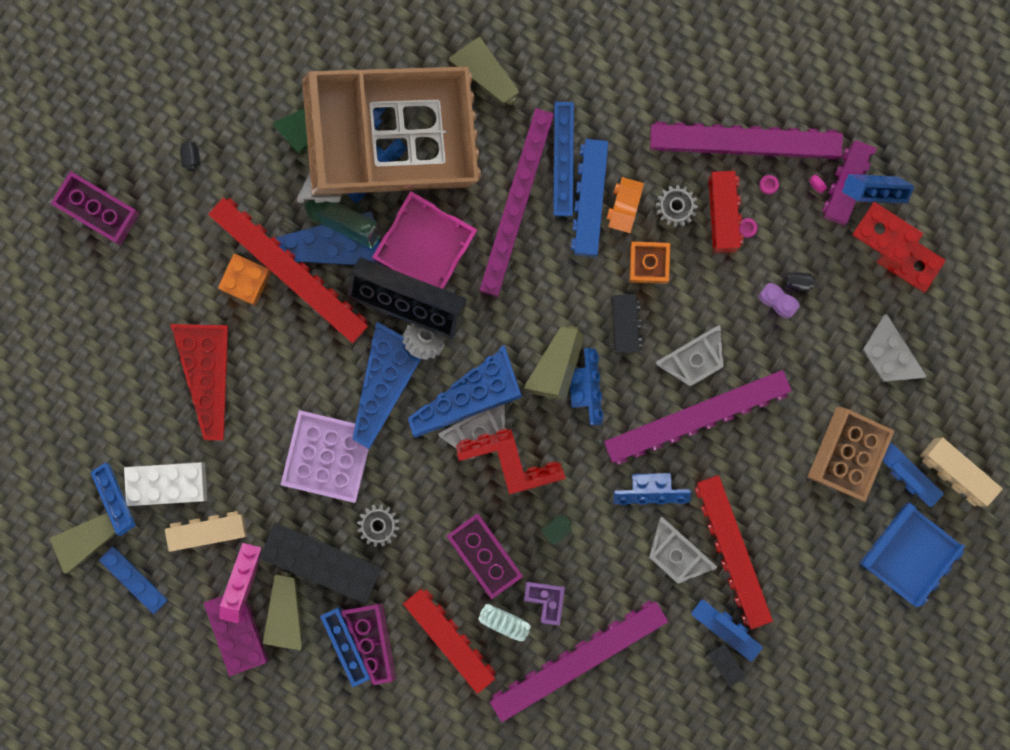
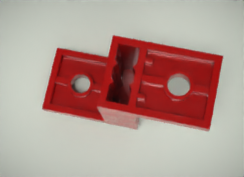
M876 202L872 203L852 234L880 253L876 261L878 264L923 293L927 291L946 261L918 243L924 233ZM876 224L884 226L883 234L875 232L874 227ZM916 261H920L924 265V269L921 272L916 271L914 268Z
M507 428L496 431V434H482L477 437L478 439L471 441L470 439H464L459 441V444H456L459 461L497 451L509 494L566 479L561 463H556L555 461L549 462L541 468H528L526 472H523L512 430H507Z

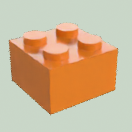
M631 242L629 283L667 284L669 282L670 243Z
M233 254L218 289L256 306L272 271L237 254Z

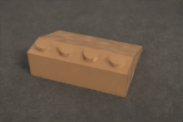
M836 407L807 478L866 502L894 430L849 409Z

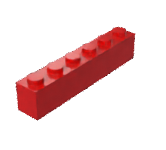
M421 588L403 605L478 694L495 680V670L490 664L485 665L481 659L484 657L477 649L473 650L469 646L471 641L467 636L459 634L457 624L452 619L448 620L444 616L446 611L440 604L436 606L432 601L434 598L427 589L424 591Z

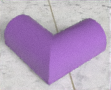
M526 582L524 601L543 604L541 623L560 626L565 587Z

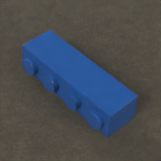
M848 174L842 192L860 202L908 204L914 185L894 176Z
M338 607L321 615L320 618L352 687H355L370 680V677L363 663L362 656L357 650L354 638L347 627V622L342 616V609Z

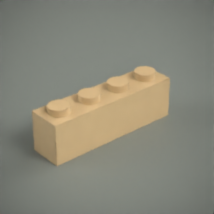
M238 511L226 513L227 517L224 518L214 515L207 517L208 521L200 522L199 518L188 520L189 524L181 525V522L172 523L170 528L165 529L168 550L170 552L248 537L244 514L238 515Z

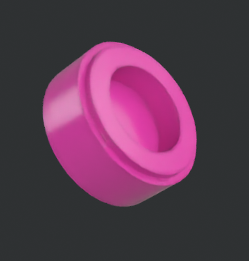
M773 175L764 176L759 183L761 192L766 195L774 194L779 187V181Z
M813 175L809 179L811 186L818 193H823L827 189L825 183L817 175Z
M750 218L743 219L742 225L739 227V233H742L744 238H751L757 232L756 222Z

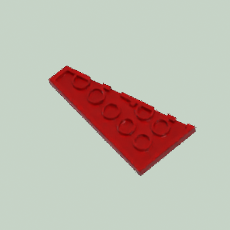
M170 324L204 440L224 441L229 326Z

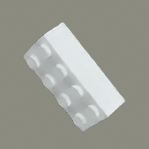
M205 463L124 467L127 506L207 501Z

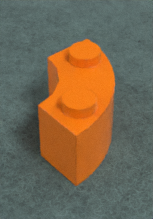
M622 177L620 184L616 183L613 193L617 195L614 208H609L607 219L610 220L609 228L631 233L644 183Z

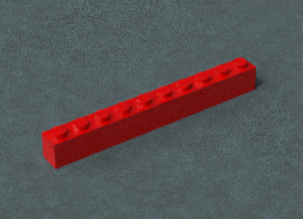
M223 197L208 215L351 343H354L367 329L368 325L366 322L368 320L360 313L356 315L352 312L353 307L347 301L342 303L337 298L339 294L332 288L328 290L324 287L323 284L325 282L317 275L313 277L309 273L311 269L303 262L300 264L294 260L296 256L288 249L284 251L280 247L282 243L274 236L269 238L265 234L267 230L259 223L256 226L251 221L253 218L246 211L241 213L237 209L238 204L231 198L227 200Z

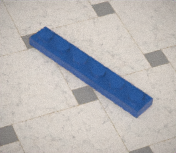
M555 102L553 216H573L574 102Z

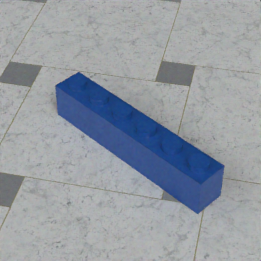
M585 139V144H581L580 156H583V163H579L578 174H581L582 177L581 182H577L576 193H580L579 201H575L574 211L578 212V218L573 221V231H576V239L572 238L571 250H574V255L597 257L608 141Z

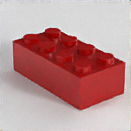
M735 171L712 172L708 178L713 254L734 253L743 245V234L739 233V227L742 225V216L738 214V207L741 205L740 195H737L739 176L735 175Z

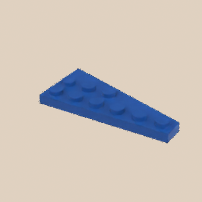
M372 211L276 237L282 243L280 247L284 251L288 249L296 256L294 259L296 262L355 265L361 257L379 264L372 260L374 253L380 245Z
M376 322L352 438L353 441L367 449H370L421 361V358L419 359L411 355L405 349L406 345L403 343V336Z
M505 345L499 348V351L492 357L490 355L486 358L485 362L480 366L474 367L453 383L446 392L440 393L429 405L426 404L411 415L408 421L413 436H421L522 398Z

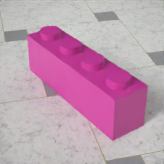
M242 543L220 604L219 619L239 623L260 563L261 547Z

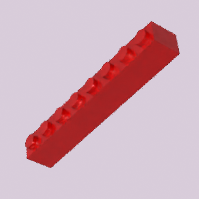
M716 475L697 482V487L694 490L697 498H701L703 502L701 510L704 517L708 516L710 524H707L710 534L715 535L717 542H714L717 553L722 554L723 560H721L724 571L729 573L730 578L727 580L731 590L734 589L737 596L734 597L737 607H741L744 615H741L744 626L754 629L773 622L720 476Z

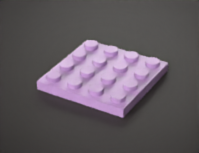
M299 410L281 485L356 503L369 449L352 440L355 423Z

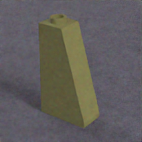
M478 37L449 57L451 66L468 67L469 72L472 74V82L502 106L507 104L510 106L518 100V89L481 37Z
M570 325L568 328H559L525 384L524 388L531 394L566 401L585 336L579 331V328Z
M105 513L49 539L62 570L66 574L74 571L112 539L116 533L108 513Z
M280 571V574H275L263 644L302 650L304 643L296 577L291 576L292 573Z

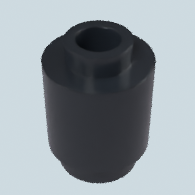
M196 142L182 143L180 148L182 168H186V171L197 170V167L201 166L199 147L196 146Z
M793 271V273H788L786 288H791L792 291L809 292L810 289L814 288L815 278L811 277V273Z

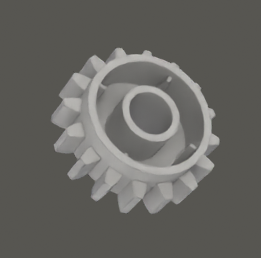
M677 185L673 189L669 186L668 192L662 191L663 197L658 196L657 199L660 203H656L655 207L660 208V210L656 214H662L660 221L666 219L667 226L673 223L674 228H676L677 224L680 223L683 227L685 220L688 223L692 221L689 216L695 217L696 213L693 210L698 208L697 205H694L697 199L691 197L693 192L688 193L686 191L687 187L680 189L679 185ZM672 203H680L682 207L681 210H674L672 208Z
M414 324L408 325L403 334V343L406 345L405 349L419 359H434L436 355H440L445 345L444 336Z
M372 505V511L366 508L367 514H360L363 520L357 522V524L361 525L358 532H363L361 539L367 538V544L374 542V547H377L378 542H380L383 547L386 540L389 543L392 542L391 536L397 537L394 531L400 530L399 527L395 526V523H398L399 520H394L395 512L389 513L390 507L383 510V505H380L379 509ZM376 520H380L384 524L381 531H376L373 527Z

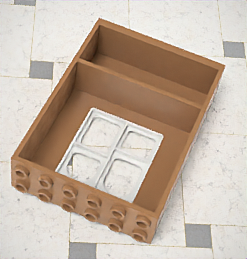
M440 67L309 71L302 79L312 195L469 188L477 183L481 177V171L477 167L479 151L475 145L477 131L474 129L473 122H475L476 116L475 111L472 110L474 94L470 90L472 74L469 72V68ZM408 106L430 107L436 114V123L429 129L407 130L404 127L403 108ZM393 107L396 116V129L389 131L375 130L373 109ZM417 137H430L434 139L439 146L437 157L432 160H418L416 157L415 139ZM405 138L408 147V160L379 162L377 160L376 140Z

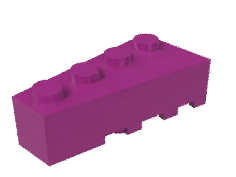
M857 140L848 148L845 147L841 157L844 161L842 166H838L835 173L837 180L835 184H831L828 194H831L830 199L825 201L822 212H824L823 218L842 225L848 222L856 200L842 192L848 174L866 175L871 165L868 160L873 154L875 155L876 147Z
M383 603L341 611L373 685L396 680Z

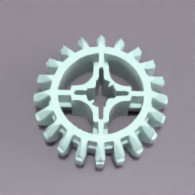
M486 604L480 612L479 620L481 623L505 636L518 641H524L530 632L531 626L528 622L505 610Z

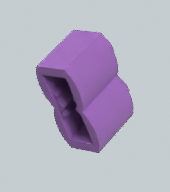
M768 283L758 295L762 303L773 307L776 313L783 318L789 319L800 306L795 298L784 294L782 289L773 283Z

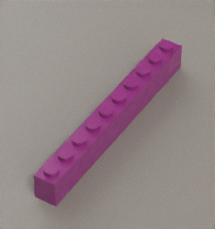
M535 108L482 280L480 293L496 298L499 297L554 113Z
M661 121L655 122L650 127L649 150L821 159H840L842 157L843 133H838L837 130L819 132L818 129H807L806 132L800 131L799 128H789L788 131H785L779 127H770L769 130H765L760 126H751L750 129H744L740 125L723 128L724 125L721 124L704 127V124L701 123L685 126V123L676 122L674 125H666V122Z
M781 370L606 440L603 443L611 463L616 462L619 465L627 462V457L631 455L637 458L646 454L644 451L652 447L653 451L664 447L662 443L670 441V443L681 440V435L687 433L689 437L699 433L698 429L705 426L706 429L717 425L716 421L723 419L726 422L734 419V414L741 412L744 415L753 411L751 407L759 405V408L769 405V400L776 398L777 401L788 397L787 393L791 392V388L784 371Z
M649 600L641 605L642 609L639 611H630L624 615V620L620 622L615 620L608 625L609 629L604 632L599 630L592 634L591 640L587 642L585 640L580 641L574 645L576 649L571 652L568 650L558 655L559 659L552 662L549 660L541 665V670L537 672L532 670L525 675L526 679L519 682L516 680L508 685V690L504 692L499 690L491 695L493 699L490 700V704L500 721L507 720L668 623L657 602Z

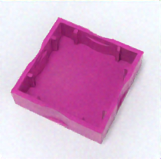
M410 191L396 219L374 253L372 260L387 268L443 289L477 229L454 216L442 212L434 204Z

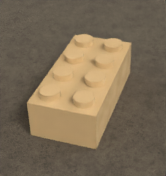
M943 437L933 439L920 455L923 459V464L930 469L933 467L938 471L937 475L942 480H948L952 483L951 487L957 493L965 494L967 496L966 500L973 506H989L1003 489Z

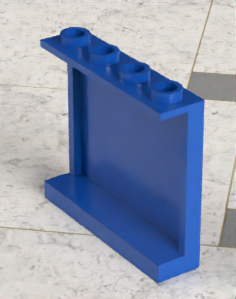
M905 503L861 560L860 564L913 606L919 607L928 601V594L931 590L935 591L941 583L939 581L943 575L946 576L951 571V564L955 559L959 560L962 557L965 545L958 543L917 511L916 507L911 503Z

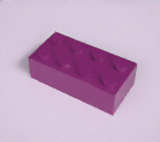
M71 171L50 203L120 246L140 215L135 209Z
M479 513L447 535L449 541L491 599L523 577Z
M223 596L203 603L229 676L269 661L248 600H246L239 623L219 619L220 604Z

